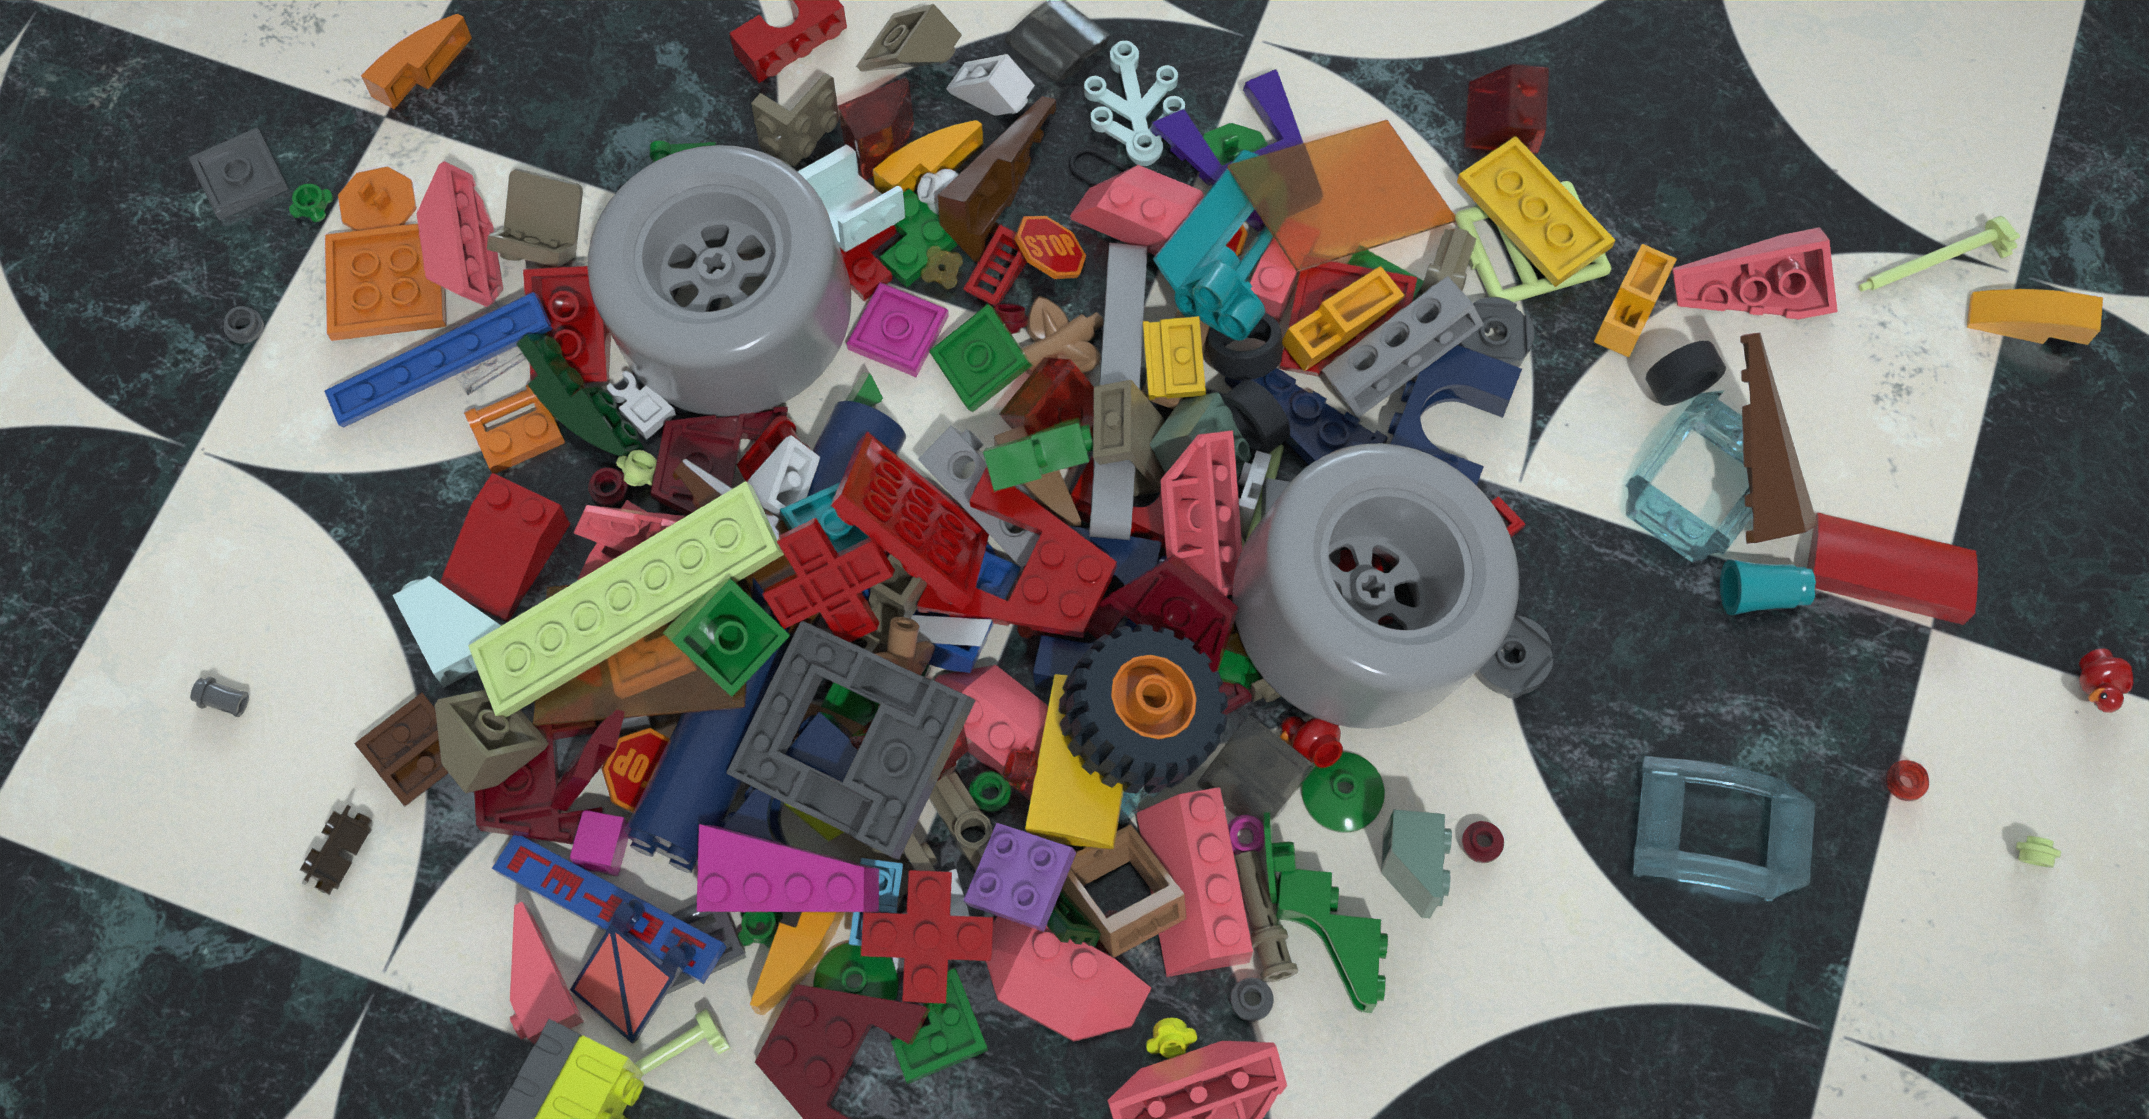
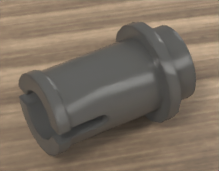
M213 677L199 678L193 685L190 695L191 701L196 702L198 708L203 709L209 706L233 714L235 717H240L244 713L249 702L248 692L218 684Z

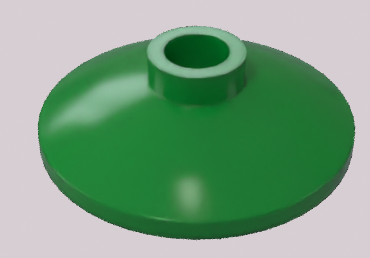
M1342 752L1341 757L1333 765L1325 768L1317 767L1313 763L1307 770L1303 780L1302 799L1307 812L1322 827L1335 832L1347 833L1365 828L1376 819L1384 803L1385 789L1379 772L1368 760L1354 753ZM1348 782L1352 786V791L1350 793H1342L1339 791L1337 784Z
M848 942L835 947L823 957L815 971L813 987L895 1001L898 994L899 979L895 965L890 957L861 956V946L850 945ZM852 974H859L863 978L861 985L856 988L847 985V979Z

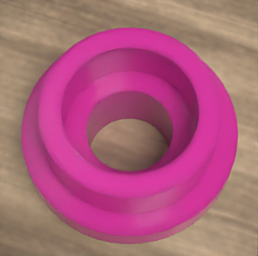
M1241 815L1229 822L1228 829L1235 855L1248 851H1258L1259 853L1265 845L1264 825L1260 820L1250 815ZM1242 829L1249 830L1253 836L1252 842L1249 844L1241 843L1237 837L1238 832Z

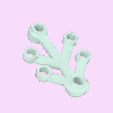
M1120 41L1111 48L1110 66L1115 72L1121 74L1126 100L1106 89V82L1103 78L1099 76L1089 77L1084 83L1085 97L1090 101H1098L1106 106L1097 107L1091 112V127L1095 131L1105 132L1125 144L1127 155L1135 164L1149 166L1160 158L1163 151V143L1160 135L1156 137L1150 131L1151 127L1148 129L1146 118L1164 95L1177 86L1178 72L1169 65L1160 67L1156 72V82L1144 97L1141 98L1135 71L1139 64V51L1133 43ZM1126 53V54H1129V55L1123 56V55H1120V54ZM1170 76L1173 79L1165 81L1162 79V77ZM1097 86L1100 88V90L1092 91L1090 90V88ZM1178 96L1167 97L1163 102V114L1158 119L1177 112L1170 111L1168 108L1171 106H1176L1179 110H1185L1183 99ZM1111 110L1130 120L1133 131L1113 121ZM1098 117H1105L1108 120L1099 122L1096 119ZM1141 144H1147V145H1150V146L1147 147V148H1143V147H1140L1139 145H1141Z

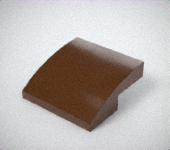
M422 692L354 743L404 807L449 774L441 763L435 708Z

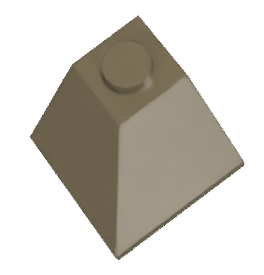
M935 4L895 13L856 67L862 72L918 67L935 63L942 64L953 56L956 50L954 46L962 34Z
M486 690L438 699L435 704L441 763L465 793L499 785L544 751L549 744L521 710L506 718L503 715L495 716Z

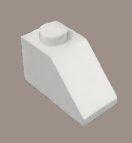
M1005 54L965 62L946 89L950 94L996 116L1019 112L1028 101L1027 96L1035 85L1010 56Z
M792 435L786 437L748 480V483L753 486L762 508L781 519V508L806 498L820 456Z

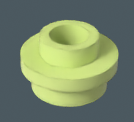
M2027 836L2026 842L2016 843V850L2020 851L2018 860L2036 866L2054 868L2055 858L2061 857V851L2053 848L2054 841L2036 836Z

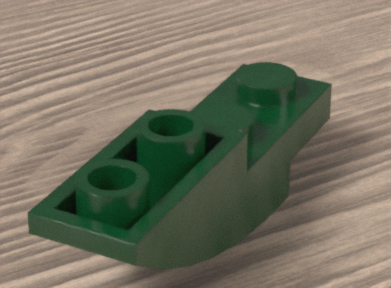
M547 333L527 334L516 343L538 375L527 385L551 414L569 430L594 446L620 457L627 456L634 450L643 451L645 449L638 440L639 436L636 429L629 422L625 421L617 410V404L613 396L601 386L585 388L582 376L569 366L561 354L562 349L559 343Z

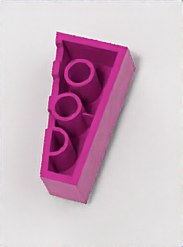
M699 824L697 912H879V868L718 826Z

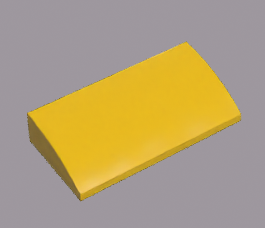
M1055 674L1025 829L1027 833L1060 844L1114 850L1124 792L1122 790L1123 784L1117 783L1111 788L1101 783L1102 775L1096 771L1090 775L1082 768V765L1085 763L1080 755L1073 757L1067 747L1072 741L1070 735H1062L1060 722L1065 715L1058 711L1059 699L1064 694L1062 687L1068 676Z

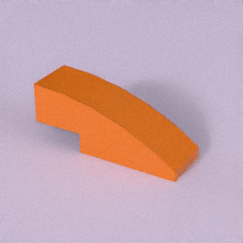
M455 14L436 21L409 35L380 56L361 75L370 96L395 109L416 83L428 90L472 39L464 17Z

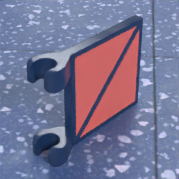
M632 899L629 904L624 902L617 907L610 926L570 988L571 992L631 1043L638 1040L677 977L696 954V950L684 941L680 946L675 945L671 947L665 955L664 961H661L628 932L645 912V907L636 899Z

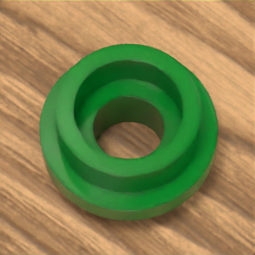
M986 771L980 773L972 780L969 794L981 811L993 813L1007 805L1011 796V788L1008 780L1002 774ZM988 787H993L998 791L997 796L992 799L985 798L982 793Z

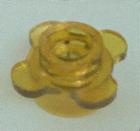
M938 246L931 247L926 253L928 257L926 268L921 271L923 281L926 283L932 281L940 283L945 289L955 287L957 284L955 276L958 273L959 267L963 264L961 255L956 252L941 251ZM940 264H943L945 266L944 271L939 270L938 267Z

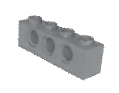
M1447 276L1436 285L1430 287L1407 307L1399 310L1391 319L1376 330L1367 334L1344 354L1336 357L1322 371L1337 394L1354 415L1359 418L1484 324L1473 303Z
M950 425L918 460L1024 570L1040 535L1025 529L1020 533H1016L1013 524L970 507L969 500L987 467L984 454L979 450L984 444L970 430L966 429L964 432H961ZM974 461V473L969 478L964 479L963 469L965 465ZM1022 484L1015 486L1031 499H1036Z

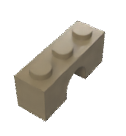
M891 554L888 556V559L895 569L893 577L870 587L868 604L880 622L878 629L850 642L872 653L886 652L891 619L895 617L911 618L917 610L916 605L927 586V583L920 577L915 578L909 575L903 569L901 562Z

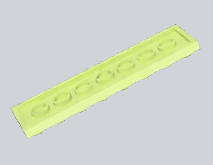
M746 481L468 645L495 716L503 715L505 718L667 624L727 578H731L736 583L783 556L784 553L776 542L777 538L753 486Z

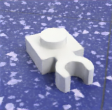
M624 371L622 375L628 384L627 388L617 390L612 384H608L607 389L617 403L623 404L619 407L621 415L647 440L665 425V421H670L676 414L673 407L649 387L645 386L639 390L633 374Z

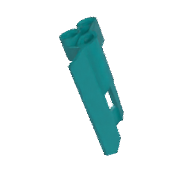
M1242 150L1153 258L1162 275L1175 291V303L1185 317L1199 316L1200 320L1208 326L1238 341L1247 338L1266 313L1263 303L1251 290L1253 286L1246 280L1288 215L1285 209L1287 192L1284 181L1277 173H1270L1266 157ZM1264 199L1269 209L1268 222L1245 252L1237 256L1226 244Z

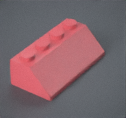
M1220 787L1178 794L1137 812L1136 818L1140 837L1185 894L1186 919L1158 934L1166 977L1250 963L1253 948Z

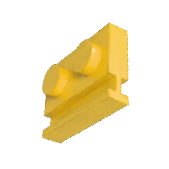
M1199 316L1162 319L1160 322L1151 323L1143 321L1149 400H1155V398L1160 397L1170 399L1206 395Z

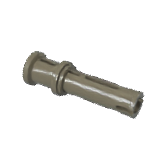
M1248 851L1236 855L1235 863L1254 933L1251 935V943L1253 948H1257L1262 964L1261 980L1266 983L1280 981L1297 974L1299 970L1297 964L1292 963L1285 941L1289 937L1287 930L1282 925H1279L1273 903L1271 904L1270 892L1261 867L1258 851Z

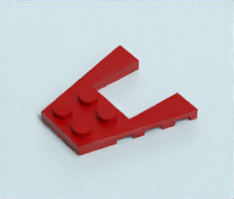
M986 467L969 500L970 507L1040 535L1009 601L975 588L972 601L961 611L954 604H947L939 599L933 588L927 584L916 605L918 611L922 613H928V611L944 613L954 618L992 620L993 624L1021 625L1031 627V630L1084 638L1099 607V603L1117 569V561L1015 486L994 491L989 471Z

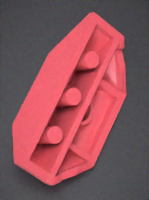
M444 161L438 165L416 213L426 279L462 297L488 307L493 304L503 291L498 252L486 250L488 235L494 232L493 224L483 200L473 188L476 186L472 174Z
M1137 165L1089 188L1070 217L1075 222L1127 244L1147 246V252L1156 255L1204 195L1199 189Z
M1233 430L1198 434L1160 480L1167 559L1175 555L1224 596L1232 595L1234 574L1242 551Z
M997 665L972 669L971 673L954 672L939 675L934 681L976 700L956 742L990 770L1002 774L1014 789L1030 801L1048 705Z
M997 916L993 923L991 961H986L997 1001L1073 1042L1132 1027L1151 991V987L1115 958L1092 946H1088L1084 942L1082 945L1074 944L1071 939H1069L1068 943L1060 942L1047 925L1043 932Z
M1219 1041L1139 1069L1107 1102L1113 1119H1263L1277 1095H1281L1287 1087V1082L1275 1043Z

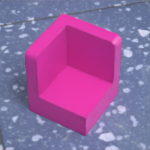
M583 811L570 854L571 861L587 871L618 877L629 839L627 837L628 834L625 832L628 824L625 818L593 811Z

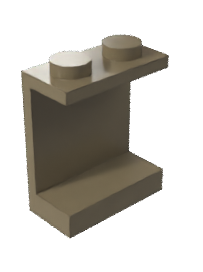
M1132 380L1094 386L1093 459L1099 465L1130 460L1135 466L1133 496L1161 492L1160 480L1166 473L1153 452L1150 442L1163 426L1165 420Z

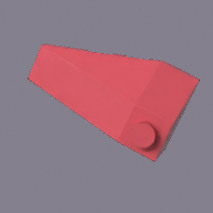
M1820 227L1779 235L1672 268L1676 300L1679 307L1716 311L1736 310L1749 312V314L1763 316V314H1772L1798 320L1838 312L1830 241Z

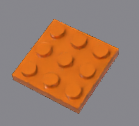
M418 223L325 235L327 335L331 341L446 327L445 288L426 279Z

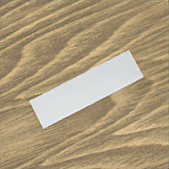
M912 615L910 618L919 624L917 642L930 641L937 644L968 646L982 645L992 621L988 619Z

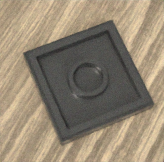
M258 127L189 157V161L219 220L289 190Z

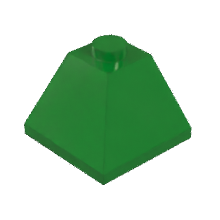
M727 578L685 609L663 632L667 638L731 697L790 636L731 578Z

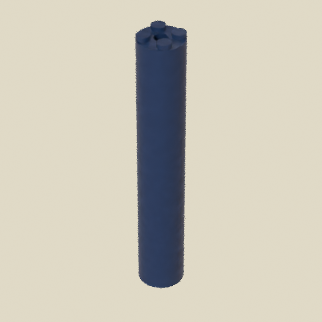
M854 401L837 402L812 450L820 456V460L807 497L841 482L856 444L866 432H869L898 456L906 440V434L902 427L886 414L868 405ZM755 578L752 580L748 579L743 591L782 627L762 595L764 591ZM822 615L812 624L813 626H817ZM790 627L784 630L789 633ZM791 635L733 697L704 671L702 672L625 828V832L628 834L627 837L632 840L631 848L650 857H653L655 852L669 857V864L686 873H692L694 867L698 866L699 824L720 827L742 781L726 774L792 640Z

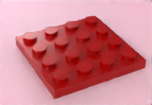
M866 432L856 444L831 506L843 522L851 526H857L868 535V538L874 537L884 552L888 551L898 559L903 569L909 575L915 578L920 577L933 588L939 599L947 604H954L962 611L973 599L989 534L967 512L869 432Z

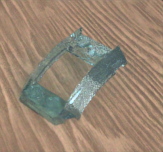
M1725 390L1699 393L1660 439L1625 485L1628 488V499L1625 502L1626 516L1691 562L1706 559L1709 554L1718 552L1722 555L1725 554L1753 517L1752 508L1745 506V495L1750 494L1749 487L1718 528L1714 529L1654 487L1652 482L1693 431H1696L1744 465L1742 415L1719 400Z
M1645 756L1636 846H1634V877H1642L1643 875L1666 877L1671 881L1696 883L1740 891L1763 897L1766 901H1773L1774 898L1792 890L1795 892L1810 884L1815 802L1782 779L1762 773L1711 762ZM1686 782L1727 787L1772 798L1766 868L1717 856L1680 851Z

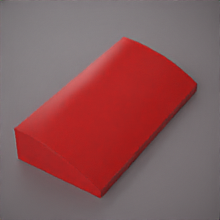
M1822 513L1815 515L1818 525L1813 527L1807 569H1812L1815 575V589L1964 625L1975 614L1978 588V563L1975 550Z

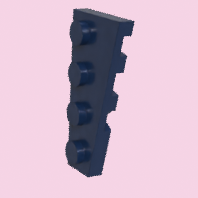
M1277 367L1263 377L1252 379V381H1255L1269 391L1281 405L1291 429L1290 436L1285 442L1308 465L1336 450L1350 447L1352 442L1386 444L1389 438L1378 430L1373 433L1359 424L1360 419L1346 411L1345 414H1342L1326 404L1327 398L1315 391L1310 393L1295 384V378ZM1225 377L1224 380L1231 389L1243 381Z

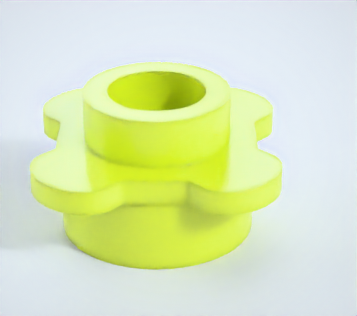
M1178 1018L1162 1019L1153 1028L1154 1038L1146 1042L1147 1051L1151 1054L1161 1053L1169 1059L1185 1054L1187 1047L1196 1042L1197 1033L1194 1029L1187 1028L1185 1022Z

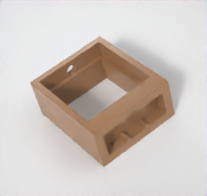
M1131 824L1117 831L1114 850L1086 847L1075 851V858L1062 889L1099 929L1101 933L1099 940L1113 958L1186 919L1185 894ZM1130 861L1154 894L1106 918L1083 886Z

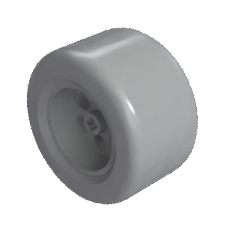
M727 145L702 146L671 154L655 161L631 177L610 199L595 225L590 240L587 268L589 286L595 306L632 372L645 386L660 395L666 402L681 409L708 416L729 417L739 416V414L758 413L778 406L800 394L823 374L838 353L847 332L851 313V285L847 268L823 201L800 173L780 159L754 149ZM738 254L757 255L760 258L743 261ZM747 277H765V281L752 295L747 296L740 290L742 283ZM687 284H693L699 291L698 295L688 306H679L674 300L679 288ZM717 298H729L733 306L726 309L708 312L712 300Z
M1361 444L1346 447L1319 458L1295 476L1248 537L1238 558L1234 574L1232 598L1233 603L1239 607L1235 623L1244 649L1254 667L1263 679L1293 706L1317 719L1349 728L1370 729L1398 725L1425 714L1442 702L1480 670L1502 645L1512 625L1519 599V568L1516 552L1510 534L1490 500L1469 478L1445 461L1413 448L1393 444ZM1347 547L1353 554L1356 568L1349 572H1343L1330 561L1329 555L1335 550ZM1372 553L1384 559L1394 569L1389 573H1383L1374 568L1371 563ZM1403 583L1407 584L1412 594L1415 608L1396 601L1394 586ZM1384 616H1391L1403 626L1404 630L1378 625V620Z

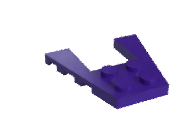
M1275 69L1245 82L1244 93L1277 140V142L1253 153L1266 157L1270 173H1277L1283 179L1287 192L1285 209L1288 213L1286 219L1320 204L1323 195L1278 71ZM1184 109L1152 122L1150 131L1156 137L1160 135L1171 145L1170 150L1181 161L1186 159L1200 172L1199 178L1208 186L1214 185L1232 163L1230 162L1223 166L1220 164ZM1264 199L1246 219V222L1257 232L1265 227L1269 219V209Z

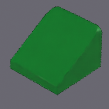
M864 372L845 401H854L872 407L882 402L883 397L872 375Z

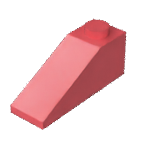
M1288 219L1284 221L1271 241L1250 281V284L1253 286L1251 290L1263 303L1265 312L1277 320L1278 324L1298 284L1303 257H1310L1320 235V231Z
M523 902L514 905L510 1002L515 1014L510 1016V1021L521 1040L527 1037L535 1045L548 1019L569 1029L583 1023L584 1020L532 912Z

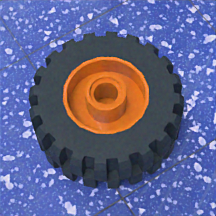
M1138 624L1133 631L1130 627L1124 626L1115 629L1111 635L1104 634L1081 657L1062 687L1064 694L1059 699L1058 711L1065 715L1060 722L1062 735H1070L1072 740L1067 747L1073 757L1080 755L1085 763L1082 765V768L1090 775L1094 771L1098 772L1103 776L1101 783L1111 788L1120 783L1123 784L1122 790L1124 792L1137 794L1143 787L1148 794L1161 792L1165 787L1173 788L1183 782L1216 750L1221 741L1220 735L1225 731L1227 717L1222 713L1228 707L1226 693L1219 692V687L1223 684L1219 672L1211 671L1208 665L1212 661L1205 652L1199 655L1192 648L1195 644L1185 636L1182 640L1173 637L1175 633L1173 630L1161 627L1158 632H1154L1153 626Z

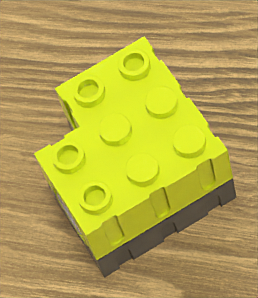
M548 1019L538 1041L533 1046L494 1119H627L623 1112L627 1105L633 1106L639 1098L644 1086V1082L641 1081L644 1073L628 1057Z

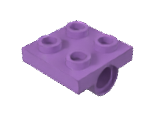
M996 823L963 901L970 907L1044 932L1076 852L1072 847Z

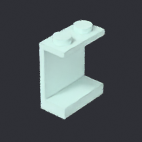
M848 145L837 149L798 171L815 189L823 201L839 247L845 252L905 218L903 189L896 186L884 194L880 193L858 175L856 151Z

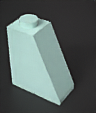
M430 576L423 580L418 579L407 583L400 592L393 595L433 674L443 687L477 670L468 645L499 628L500 624Z

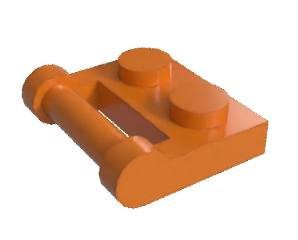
M525 385L526 390L478 411L472 408L464 412L488 467L494 474L565 443L553 415L539 401L528 385ZM534 403L537 410L486 432L485 424Z

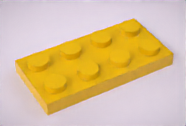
M1516 136L1461 172L1458 176L1457 183L1555 287L1610 250L1615 243V239Z

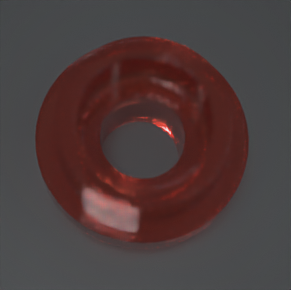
M1901 760L1894 763L1888 769L1886 785L1896 798L1903 801H1915L1927 792L1929 776L1921 764L1915 761ZM1900 776L1909 778L1912 787H1906L1901 782Z

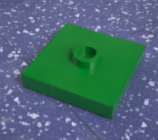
M989 304L929 350L964 405L971 412L976 411L1033 366L995 309Z

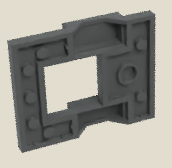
M801 621L726 774L851 835L853 838L899 860L976 700ZM823 678L880 704L843 782L786 755Z

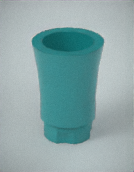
M1728 559L1724 563L1720 575L1722 605L1728 615L1757 610L1795 608L1798 605H1811L1815 598L1816 580L1812 569L1796 567L1794 564H1761Z

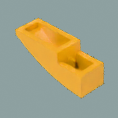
M977 120L956 124L932 132L904 146L873 169L875 189L882 194L896 186L901 187L903 193L909 188L914 191L918 188L921 178L926 173L935 174L942 169L956 171L983 145L982 124Z
M1644 244L1641 245L1594 340L1595 343L1628 358L1630 357L1677 260L1676 258Z
M1380 266L1322 302L1317 311L1288 328L1282 339V344L1303 371H1306L1367 328L1402 300L1405 295Z
M2037 289L1975 291L1970 295L1967 328L2044 344L2049 337L2088 345L2101 329L2103 297Z
M802 912L796 928L783 923L779 924L750 1002V1006L756 1014L765 1015L783 1001L794 990L796 984H800L806 978L832 941L845 912Z

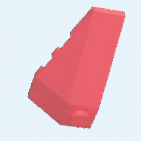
M586 505L574 534L625 553L686 516Z

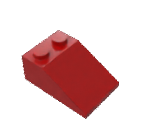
M588 266L523 269L525 296L532 292L539 296L552 326V330L546 333L559 343L562 349L561 354L569 366L582 376L584 383L609 382L611 334L593 301L589 286ZM530 365V380L532 381L538 375Z
M492 473L469 509L440 584L469 604L505 622H509L570 526L562 506Z

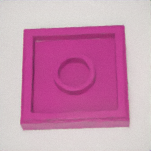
M880 282L846 343L847 349L917 377L930 353L929 350L932 349L949 317V311L946 308Z

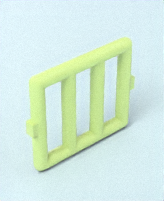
M1569 181L1560 182L1581 203L1573 184ZM1479 206L1460 210L1455 215L1458 228L1467 230L1469 234L1476 238L1469 265L1471 270L1477 269L1489 297H1499L1517 302L1604 277L1611 271V265L1604 253L1595 259L1591 265L1585 266L1555 287L1546 277L1537 279L1529 259L1498 227L1523 283L1503 290L1473 222L1490 217Z

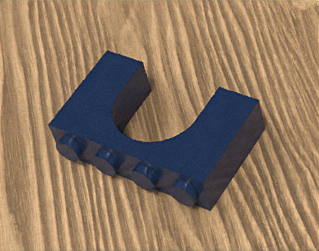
M1456 345L1423 371L1419 372L1416 382L1412 380L1407 382L1401 397V401L1407 404L1403 414L1395 412L1387 432L1393 435L1390 444L1413 448L1428 454H1450L1436 447L1425 435L1421 425L1423 413L1440 403L1459 402L1503 418L1522 368ZM1458 457V470L1477 486L1484 466Z
M1069 526L1117 561V569L1108 586L1114 590L1119 589L1167 559V557L1162 556V542L1132 536H1130V540L1089 537V529ZM1128 618L1124 626L1130 627L1133 631L1137 625ZM1042 635L1033 670L1035 687L1052 690L1054 675L1068 676L1081 657L1094 643H1082Z
M818 712L817 715H811L801 724L797 732L799 737L788 748L786 755L843 782L862 741L834 716ZM752 786L748 788L744 795L746 801L736 812L729 813L720 825V827L790 845L784 836L781 825V812L784 802Z

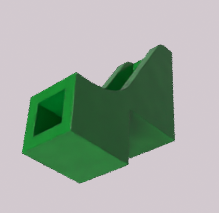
M1078 417L1029 436L985 448L983 454L994 491L1041 479L1043 474L1089 462V452L1093 451V438L1089 424L1081 426Z
M1302 869L1280 872L1277 884L1278 903H1276L1275 913L1277 919L1296 922L1312 930L1325 945L1354 1008L1360 1012L1372 1013L1377 1005V1001H1384L1386 987L1385 975H1378L1379 958L1386 959L1388 934L1381 933V919L1330 914V912H1337L1339 887L1332 886V872Z

